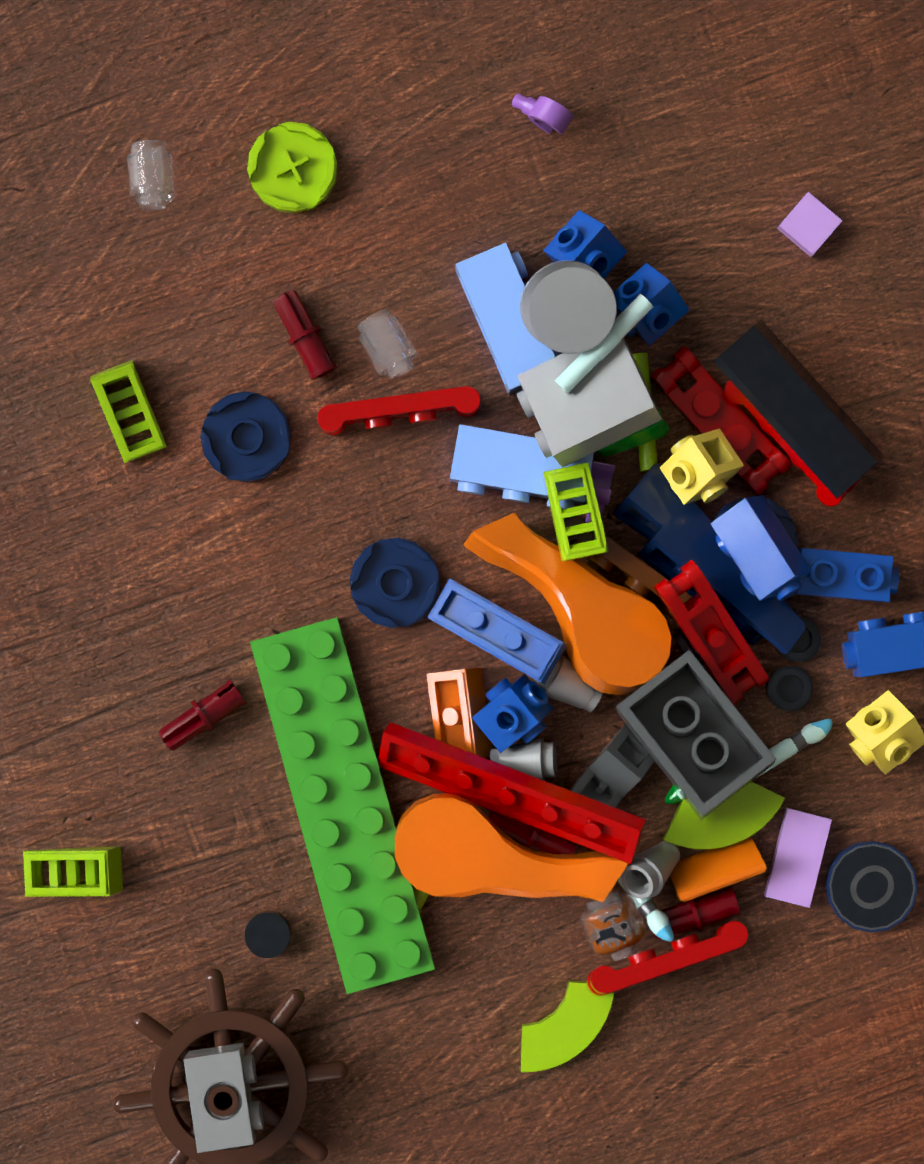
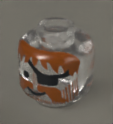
M619 889L610 891L603 903L593 899L585 902L587 909L581 914L580 922L593 953L597 955L610 954L613 961H618L638 952L636 944L645 937L647 928L638 910L639 908L636 907L634 900L630 896L621 895Z

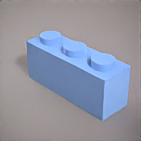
M503 243L456 263L455 268L508 394L523 389L517 375L562 353L548 348L536 340L526 329L520 314V300L525 287L522 278L527 277L528 273L519 252L510 253L507 244Z
M459 424L450 482L458 483L457 491L484 495L485 488L503 491L502 499L529 503L530 496L548 499L543 472L559 469L562 466L553 455L548 458L544 456L534 437ZM594 453L585 456L565 467L588 462L591 472ZM582 478L555 483L557 492L583 487ZM581 496L560 501L561 510L574 507L575 504L583 505L586 497ZM549 499L547 501V507H550Z

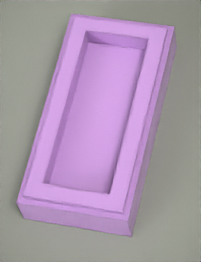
M785 808L764 892L765 897L810 908L832 819Z

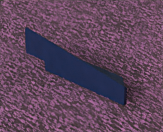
M654 464L612 513L616 518L648 539L637 555L669 581L682 572L680 567L692 559L710 583L746 642L750 645H755L761 638L767 639L780 650V653L787 654L805 631L806 624L784 600L779 601L777 597H772L759 601L757 596L748 592L740 579L741 571L733 558L727 556L716 542L717 533L710 524L712 521L695 502L683 505L659 468L661 465ZM693 587L686 591L691 597L697 594Z

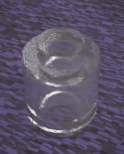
M142 140L131 144V153L127 156L130 201L139 204L140 209L147 211L166 208L167 202L175 198L172 154L167 151V144L159 140Z
M389 309L379 311L357 325L361 333L358 339L379 377L388 374L390 379L394 380L415 368L412 360L418 356V353L399 318L393 317Z

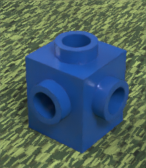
M580 210L558 231L555 238L543 250L553 262L574 260L585 263L595 269L603 279L607 277L608 273L627 253L625 248L604 224Z
M645 263L613 292L616 300V318L640 294L653 305V308L625 335L628 339L636 335L648 346H651L689 311V308L672 282L648 263Z
M524 673L512 684L507 678H504L485 695L490 702L478 711L472 719L497 750L502 753L519 738L527 744L547 727L542 720L554 708L548 702L544 689L536 682L531 681Z

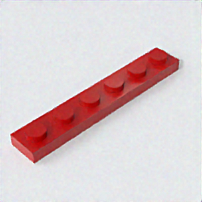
M392 722L388 724L383 732L378 757L380 768L442 792L453 793L486 809L632 864L638 851L646 819Z

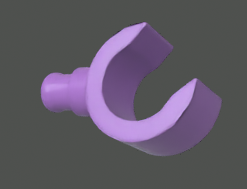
M517 93L512 100L514 108L522 110V113L527 115L532 123L549 134L554 129L563 135L574 116L564 106L544 96H540L536 100Z
M593 461L591 476L601 515L604 512L605 505L609 503L610 486L615 465ZM589 513L585 519L587 523L591 522Z

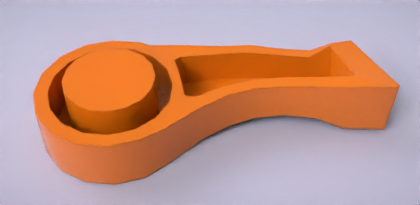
M512 513L474 530L465 541V548L486 562L507 569L524 578L541 592L552 607L558 620L564 643L567 644L566 650L572 668L587 685L601 693L623 695L637 691L662 671L670 656L671 634L666 618L651 601L631 589L609 582L580 559L562 562L559 546L534 533L516 513Z
M453 793L431 794L415 801L401 816L395 831V859L402 875L417 890L435 897H466L481 893L526 898L579 896L603 903L629 864L598 851L577 854H550L532 850L505 834L473 802Z

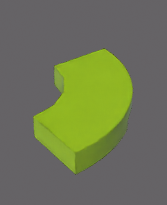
M750 782L703 820L698 817L687 801L683 799L674 814L663 840L691 849H716L736 844L763 828L779 810L785 797Z
M569 980L565 998L555 1012L538 1022L522 1024L521 1072L547 1070L569 1061L582 1052L602 1029L611 1009L614 992L604 996H597L589 991L586 981Z

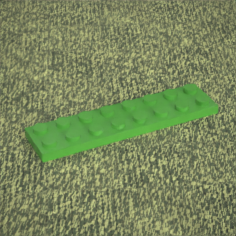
M338 617L250 641L346 993H354L435 970V964L413 885L402 875L395 859V831L397 827L378 765L377 755Z

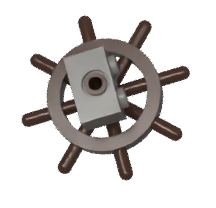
M210 969L205 975L210 1011L190 1019L176 1030L175 1033H172L147 1013L141 1012L135 1015L133 1019L134 1027L163 1049L155 1063L151 1090L118 1095L113 1100V1108L118 1113L153 1108L162 1131L175 1146L163 1164H186L190 1158L202 1164H255L272 1156L288 1141L314 1161L321 1162L327 1158V1147L301 1128L299 1124L306 1108L309 1084L343 1079L348 1074V1066L343 1061L306 1066L298 1044L285 1029L304 1003L305 996L300 989L290 990L271 1017H268L250 1009L228 1007L223 974L218 969ZM231 1030L245 1031L256 1037L245 1051L244 1043L233 1044ZM213 1032L215 1047L196 1050L190 1046L199 1037ZM272 1047L282 1060L285 1069L256 1073V1067ZM179 1060L184 1064L187 1084L172 1087L174 1069ZM289 1087L288 1103L284 1114L255 1093ZM190 1103L193 1120L190 1127L180 1116L176 1105ZM264 1124L271 1128L265 1135L256 1139L258 1135L257 1130L264 1129Z

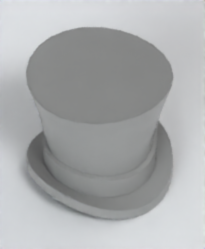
M574 260L553 262L538 270L525 285L520 300L521 318L529 333L548 348L566 354L582 353L600 344L611 331L617 313L615 296L607 281L589 265Z

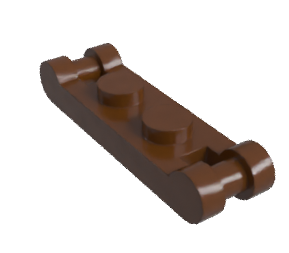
M579 516L564 519L565 527L587 523ZM593 531L568 536V541L576 540L579 543L594 540ZM605 535L609 552L589 556L587 559L607 573L613 567L628 577L624 585L647 599L651 593L662 601L654 586L667 578ZM687 592L679 596L683 603L692 598ZM665 605V612H666V614H667L671 619H674V620H675V618L673 617V615L671 614V612L669 611V609H668L667 606Z

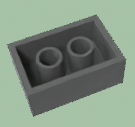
M690 650L616 706L618 715L701 820L766 771L776 761L774 755Z

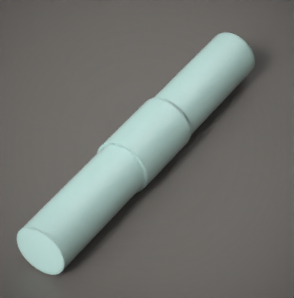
M640 294L615 319L614 325L607 337L594 348L582 352L555 380L557 385L568 394L621 342V339L653 308V305Z

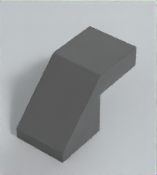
M625 724L581 774L570 791L616 808L621 799L643 778L653 764L654 759Z

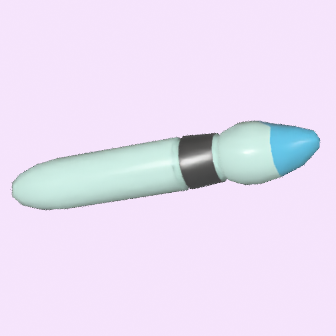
M824 719L809 723L803 727L801 732H797L771 747L769 750L776 758V761L762 774L797 754V752L807 747L808 744H815L824 739L832 728V720Z
M620 876L618 883L635 906L639 908L638 910L647 919L650 930L662 940L673 941L674 934L667 915L659 910L652 897L640 899L629 894L624 888Z

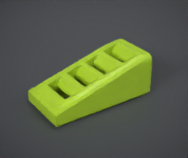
M133 360L101 371L90 377L124 463L167 447ZM129 377L132 385L109 394L107 393L105 386ZM136 394L137 403L114 411L112 403ZM143 412L145 420L124 428L120 427V420ZM150 429L152 437L128 446L126 437Z
M589 463L544 471L543 475L562 562L609 552ZM582 478L583 487L557 492L555 483ZM581 496L586 497V505L561 510L560 501ZM589 513L591 522L565 527V518ZM593 531L594 540L569 545L568 536Z
M83 847L23 851L25 897L111 896L121 892L123 889L120 847ZM61 860H66L67 884H62ZM80 860H85L86 883L81 884ZM42 861H48L50 885H43Z

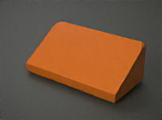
M476 667L427 674L435 739L484 758L490 757L492 742L472 719L487 704L482 669Z
M748 837L730 846L708 849L681 859L669 877L676 896L680 901L686 902L764 873L767 867L753 839Z

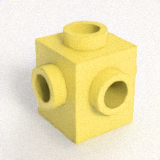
M719 428L681 439L670 449L673 455L659 468L670 483L672 490L678 495L683 505L700 499L704 503H709L720 497L728 489L725 483L744 464Z
M889 690L869 706L862 708L855 717L846 723L855 739L849 744L854 753L866 766L873 761L885 775L897 765L906 762L912 753L924 745V732L915 716Z

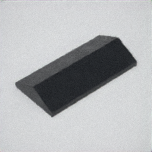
M762 320L749 329L714 361L836 498L845 493L881 457L882 453Z

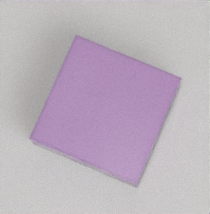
M807 192L777 229L812 257L842 220L811 193Z

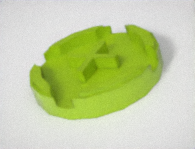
M297 122L278 124L277 127H273L269 131L266 130L261 134L249 152L247 167L252 188L263 203L279 212L293 214L313 210L325 201L336 184L338 170L333 147L323 133L308 124Z

